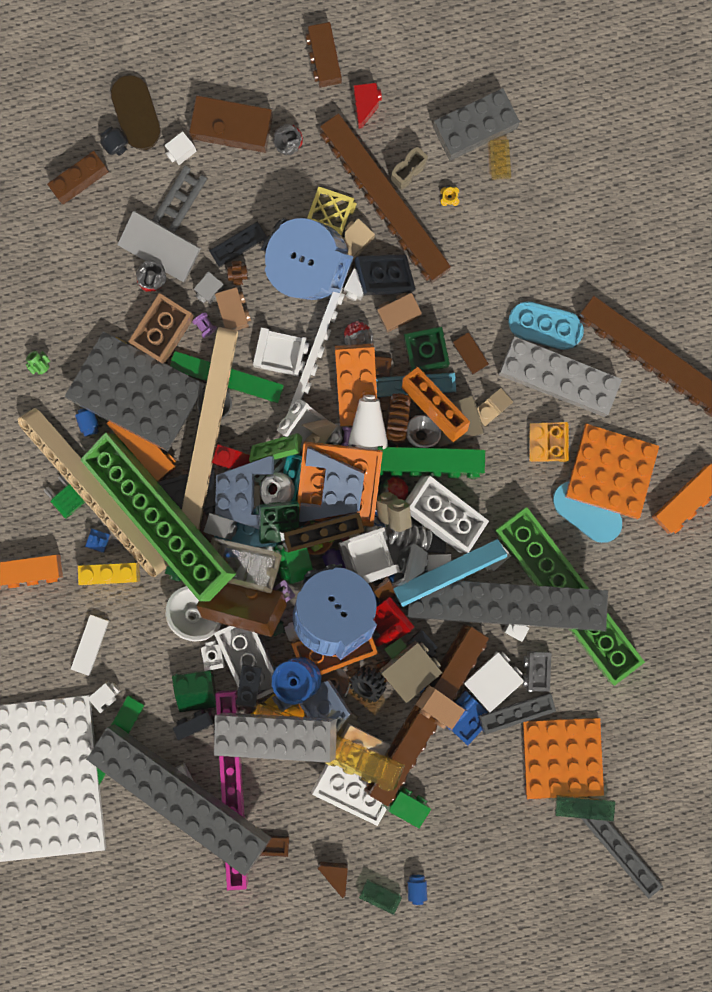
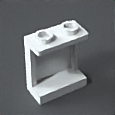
M261 328L253 366L299 377V374L303 373L305 368V362L302 361L303 355L308 354L310 343H306V337L300 338Z
M298 399L292 404L287 416L281 420L277 431L286 437L299 433L303 437L302 448L304 441L312 433L303 427L302 424L326 418L311 408L309 404ZM336 426L332 433H335L339 427Z
M378 526L366 529L367 533L349 536L350 539L344 541L354 572L360 575L367 583L400 572L398 564H393L383 535L384 527L378 529Z
M496 651L474 674L467 677L464 683L489 712L495 709L524 682L521 678L523 676L522 672L516 666L512 668L508 664L511 660L503 652L499 654Z

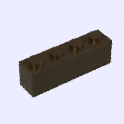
M353 512L280 532L284 551L289 553L362 533L364 528L360 513Z

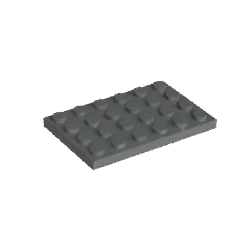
M103 331L65 394V398L168 452L196 404L201 391L205 388V384L165 363H160L146 353Z

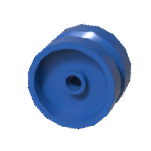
M296 657L282 663L275 669L271 684L274 693L281 701L295 705L304 702L317 693L321 686V674L313 661L305 657Z

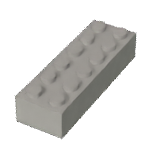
M517 337L512 339L498 374L603 417L609 414L622 381L621 378Z
M220 713L215 715L214 756L330 763L336 759L337 719Z

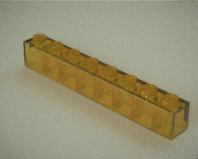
M264 702L257 705L254 713L259 715L294 716ZM336 735V759L330 763L325 762L329 766L335 767L337 765L343 768V771L347 774H357L365 782L377 783L379 788L385 791H393L397 787L405 767L400 762L339 735Z

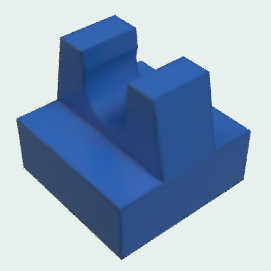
M91 529L85 547L105 553L110 534Z

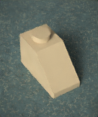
M359 219L355 222L351 221L345 228L347 254L354 256L353 260L375 238V234Z

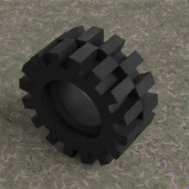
M365 666L359 667L349 681L350 689H354L352 691L353 694L357 693L359 699L362 697V701L366 702L368 700V703L372 701L374 703L379 700L387 688V683L384 682V677H380V672L376 673V669L373 668L371 670L369 666L366 668Z

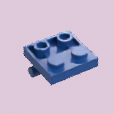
M464 691L454 702L465 711L451 731L468 746L482 731L478 715L488 711L469 693Z

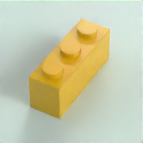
M138 562L78 566V585L140 582V564Z

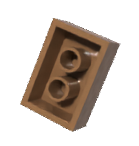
M159 293L128 342L160 363H166L195 317L192 313Z

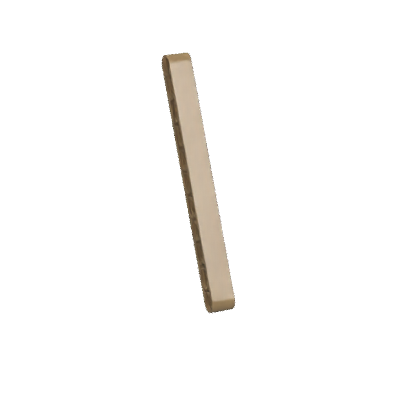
M218 327L182 507L184 514L198 530H200L204 510L202 507L205 505L212 461L238 337L237 330Z
M33 408L18 418V424L142 568L152 577H156L169 566L168 563L80 460L79 455L38 409Z

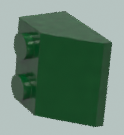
M213 670L178 673L172 676L174 696L179 712L216 707Z

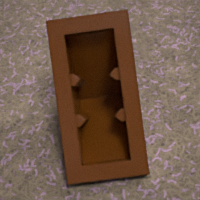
M319 862L317 869L337 893L344 898L346 896L348 864Z

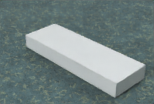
M92 614L89 616L71 670L88 676L91 674L109 620Z

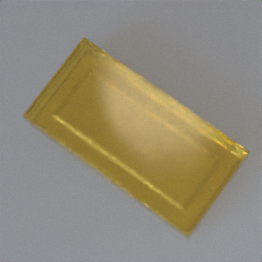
M509 139L491 140L489 147L492 180L511 179Z

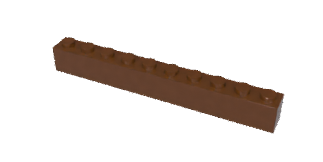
M338 113L321 125V134H319L325 144H330L334 157L336 159L340 158L344 163L342 167L347 174H352L356 187L359 190L363 189L367 202L370 205L374 204L377 209L375 210L377 216L387 222L388 225L386 227L388 231L398 237L399 246L402 250L409 252L410 261L414 266L418 265L422 270L420 274L424 280H429L432 284L450 271V264Z
M593 296L578 315L582 325L587 328L592 327L596 330L595 334L597 336L610 340V344L615 349L625 351L629 359L639 361L644 370L657 374L658 380L665 384L668 382L673 386L672 389L676 393L686 395L691 404L695 406L700 405L704 408V413L712 417V380L597 297Z
M463 624L440 662L441 666L439 669L442 673L429 686L454 701L458 689L466 682L469 671L476 665L477 658L485 650L489 638L473 627ZM416 704L363 790L370 797L387 807L395 800L398 789L405 783L407 774L416 765L419 754L425 750L428 739L437 729V724L434 723L436 719L432 716L428 719L420 713L421 708L416 706Z

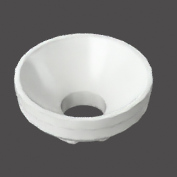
M278 472L274 473V475H267L260 486L262 500L266 504L290 502L294 495V484L291 478L286 474ZM274 483L277 486V492L271 495L268 488Z

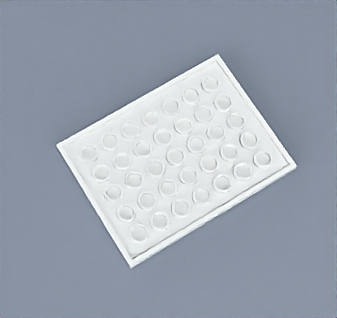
M90 695L0 705V862L106 850L97 767L86 760L95 747L91 702L88 700Z

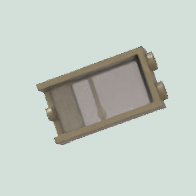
M212 537L210 544L236 573L228 583L267 593L272 592L282 555L275 551Z

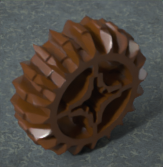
M393 393L391 396L386 437L387 443L392 445H403L405 443L410 409L409 395Z

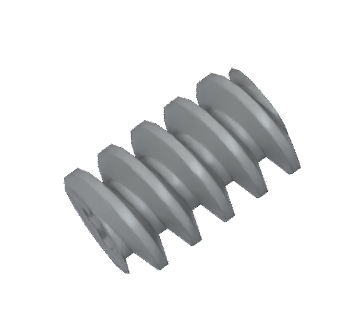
M412 526L402 532L391 529L389 544L392 545L394 540H396V546L399 547L404 542V548L413 543L427 551L431 545L432 532L430 530L425 531L423 528L418 529L416 526Z

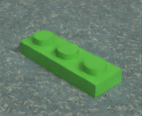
M296 433L288 437L285 436L252 445L249 462L252 463L269 456L274 457L275 460L298 454L303 437Z

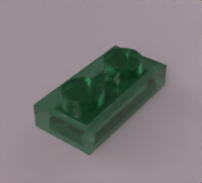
M367 879L359 898L394 915L402 895Z

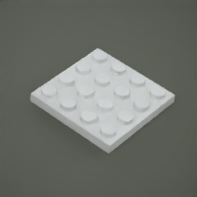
M348 723L336 745V759L326 763L311 790L312 795L378 826L387 809L381 802L370 797L363 790L391 744Z

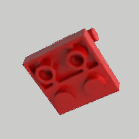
M390 597L376 607L374 621L377 626L375 629L380 634V637L374 641L377 647L384 643L392 644L414 628V625Z

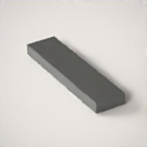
M546 693L478 715L483 734L486 735L556 712L551 693Z

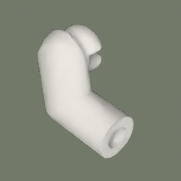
M336 423L335 425L339 428L329 436V442L333 443V445H340L342 442V426Z

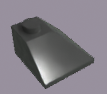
M413 543L400 549L397 560L400 572L394 574L392 587L408 583L424 572L428 566V559H426L428 553Z

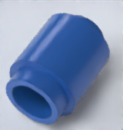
M85 408L78 410V414L75 417L80 432L84 434V437L98 433L99 424L95 413Z
M410 875L407 881L408 901H411L413 905H422L424 901H427V880H425L424 875Z

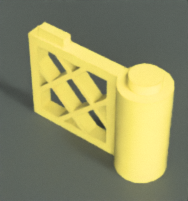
M318 186L307 219L326 224L342 236L349 214H354L357 203H354V198ZM320 194L328 195L331 201L322 205L319 200ZM341 200L349 202L348 207L341 211L336 204ZM333 204L337 213L327 216L324 208ZM319 210L322 211L325 217L319 221L312 219L313 214ZM339 216L342 221L341 227L333 226L330 220Z

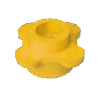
M443 187L441 189V205L447 206L452 204L457 206L459 204V189L457 187Z

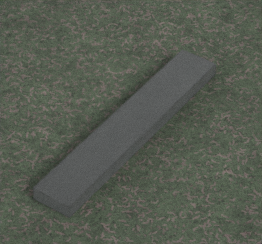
M588 796L573 808L648 899L663 887Z

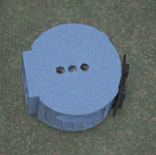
M280 219L274 226L275 230L264 239L263 246L261 247L262 251H266L265 272L271 284L287 296L307 300L322 299L331 295L332 292L340 293L354 257L347 254L348 248L342 236L332 227L311 219Z
M330 564L318 571L317 569L310 570L304 575L301 591L297 595L294 606L293 625L295 632L301 642L312 651L325 656L336 654L341 660L371 639L377 626L374 621L376 614L375 595L369 584L360 575L342 568V564Z

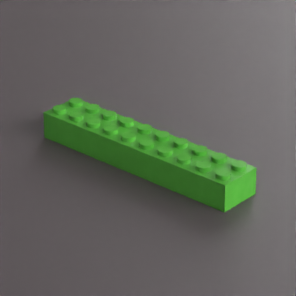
M105 433L80 459L199 601H210L236 575L233 569L117 435Z
M527 507L521 509L494 530L535 586L589 589ZM608 613L606 631L569 629L607 681L613 686L645 663Z

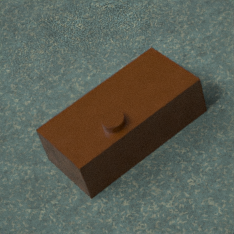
M196 95L189 133L192 140L266 153L273 119L272 109Z
M227 583L210 601H198L196 606L203 619L272 637L287 604L283 592L272 590L271 593Z

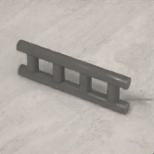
M187 166L183 167L152 219L160 224L159 222L165 213L171 216L174 220L167 229L174 233L207 180L203 175L198 180L190 176L189 172L191 169ZM184 181L194 186L189 196L179 191ZM174 197L184 202L179 212L169 207Z

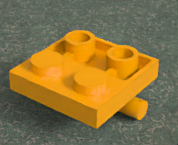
M568 422L530 423V462L569 461Z

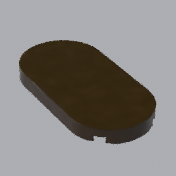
M132 75L123 76L114 83L111 89V99L121 130L128 138V144L137 150L151 149L159 140L161 127L148 87L139 77Z

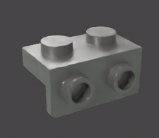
M527 651V656H524V667H527V672L523 676V687H526L528 692H550L551 652Z

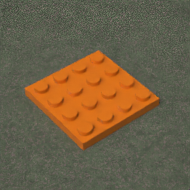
M586 424L565 497L631 518L640 519L659 446Z
M304 442L298 492L299 514L301 503L322 504L326 468L305 466L307 448L312 447L320 453H325L333 459L345 462L364 471L359 513L363 526L373 527L383 451ZM331 516V517H326V518H321V519H315V520H316V521H322V520L330 519V518L337 517V516Z
M599 717L529 720L523 722L527 799L604 796L601 724Z

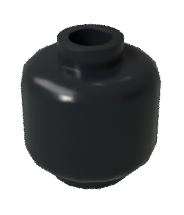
M111 126L100 135L102 137L100 144L109 155L117 154L120 156L127 150L125 146L129 140L120 128H113Z

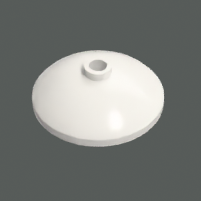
M187 586L178 589L169 598L165 608L166 620L171 630L179 637L189 641H203L212 637L222 623L201 617L196 606L199 600ZM189 616H193L195 620H190Z

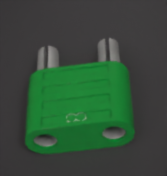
M61 475L58 479L64 484L65 488L57 495L50 487H46L44 492L51 499L52 505L67 519L85 501L69 483H66L67 480Z

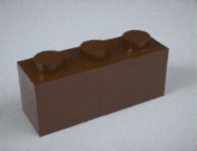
M327 22L308 26V33L305 34L307 46L311 45L312 48L309 56L311 64L315 63L316 70H313L314 81L319 83L320 88L342 84L331 23Z
M92 151L47 185L61 204L64 205L109 171L97 154Z

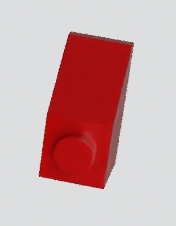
M377 83L354 85L358 129L364 127L378 109L379 101H382L381 89H377Z
M217 445L212 463L233 470L249 464L250 455Z

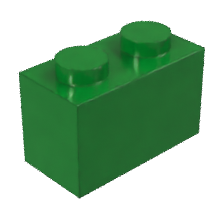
M405 786L398 789L395 800L388 807L383 804L388 812L420 829L431 811L427 804L428 800L420 795L417 797L412 795V791Z

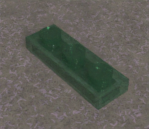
M556 795L555 816L614 821V800Z

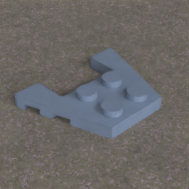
M308 447L305 466L326 468L322 504L301 503L299 522L359 512L364 471L345 462L333 459L331 456L320 453L312 447Z
M269 456L216 475L215 514L259 529V515H254V476L274 475V457Z
M330 680L322 682L316 694L299 703L307 717L337 719L336 734L351 715V711ZM277 696L272 697L281 712L292 706V704L281 701Z

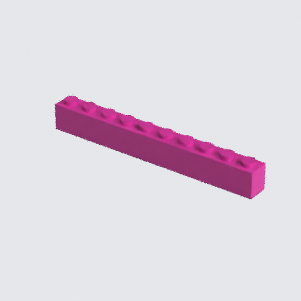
M237 690L218 691L216 693L217 715L220 713H238V705H236ZM219 756L222 802L245 818L241 757ZM225 862L227 891L247 889L248 873L244 876Z

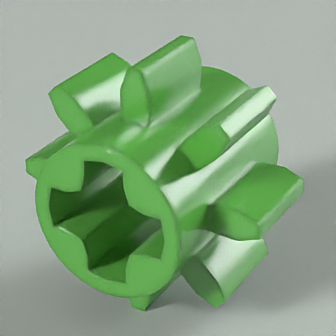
M33 351L26 358L28 363L25 365L32 374L35 372L39 375L43 374L50 367L48 364L50 362L49 357L43 351L40 354L38 351Z

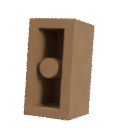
M236 287L216 293V300L225 328L240 330L249 327L248 321H251L248 310L244 311L242 303H246L243 292H239Z
M403 293L396 297V301L392 303L387 301L379 305L380 309H377V314L387 333L421 317L422 313L412 293L408 295Z
M429 685L416 703V706L421 708L420 713L428 719L432 716L436 719L434 723L443 729L448 727L452 730L465 711Z

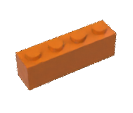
M419 367L403 378L402 389L452 442L468 431L470 421Z
M110 421L107 422V425L156 481H162L176 468L174 464L176 460L170 453L165 454L156 445Z
M712 464L705 465L652 516L667 534L673 532L676 534L683 528L682 523L686 519L691 520L697 514L696 510L700 506L704 507L710 502L711 499L709 497L712 495Z
M60 555L0 562V586L8 585V588L20 587L19 583L27 582V586L38 585L39 580L53 583L58 582V578L63 577Z

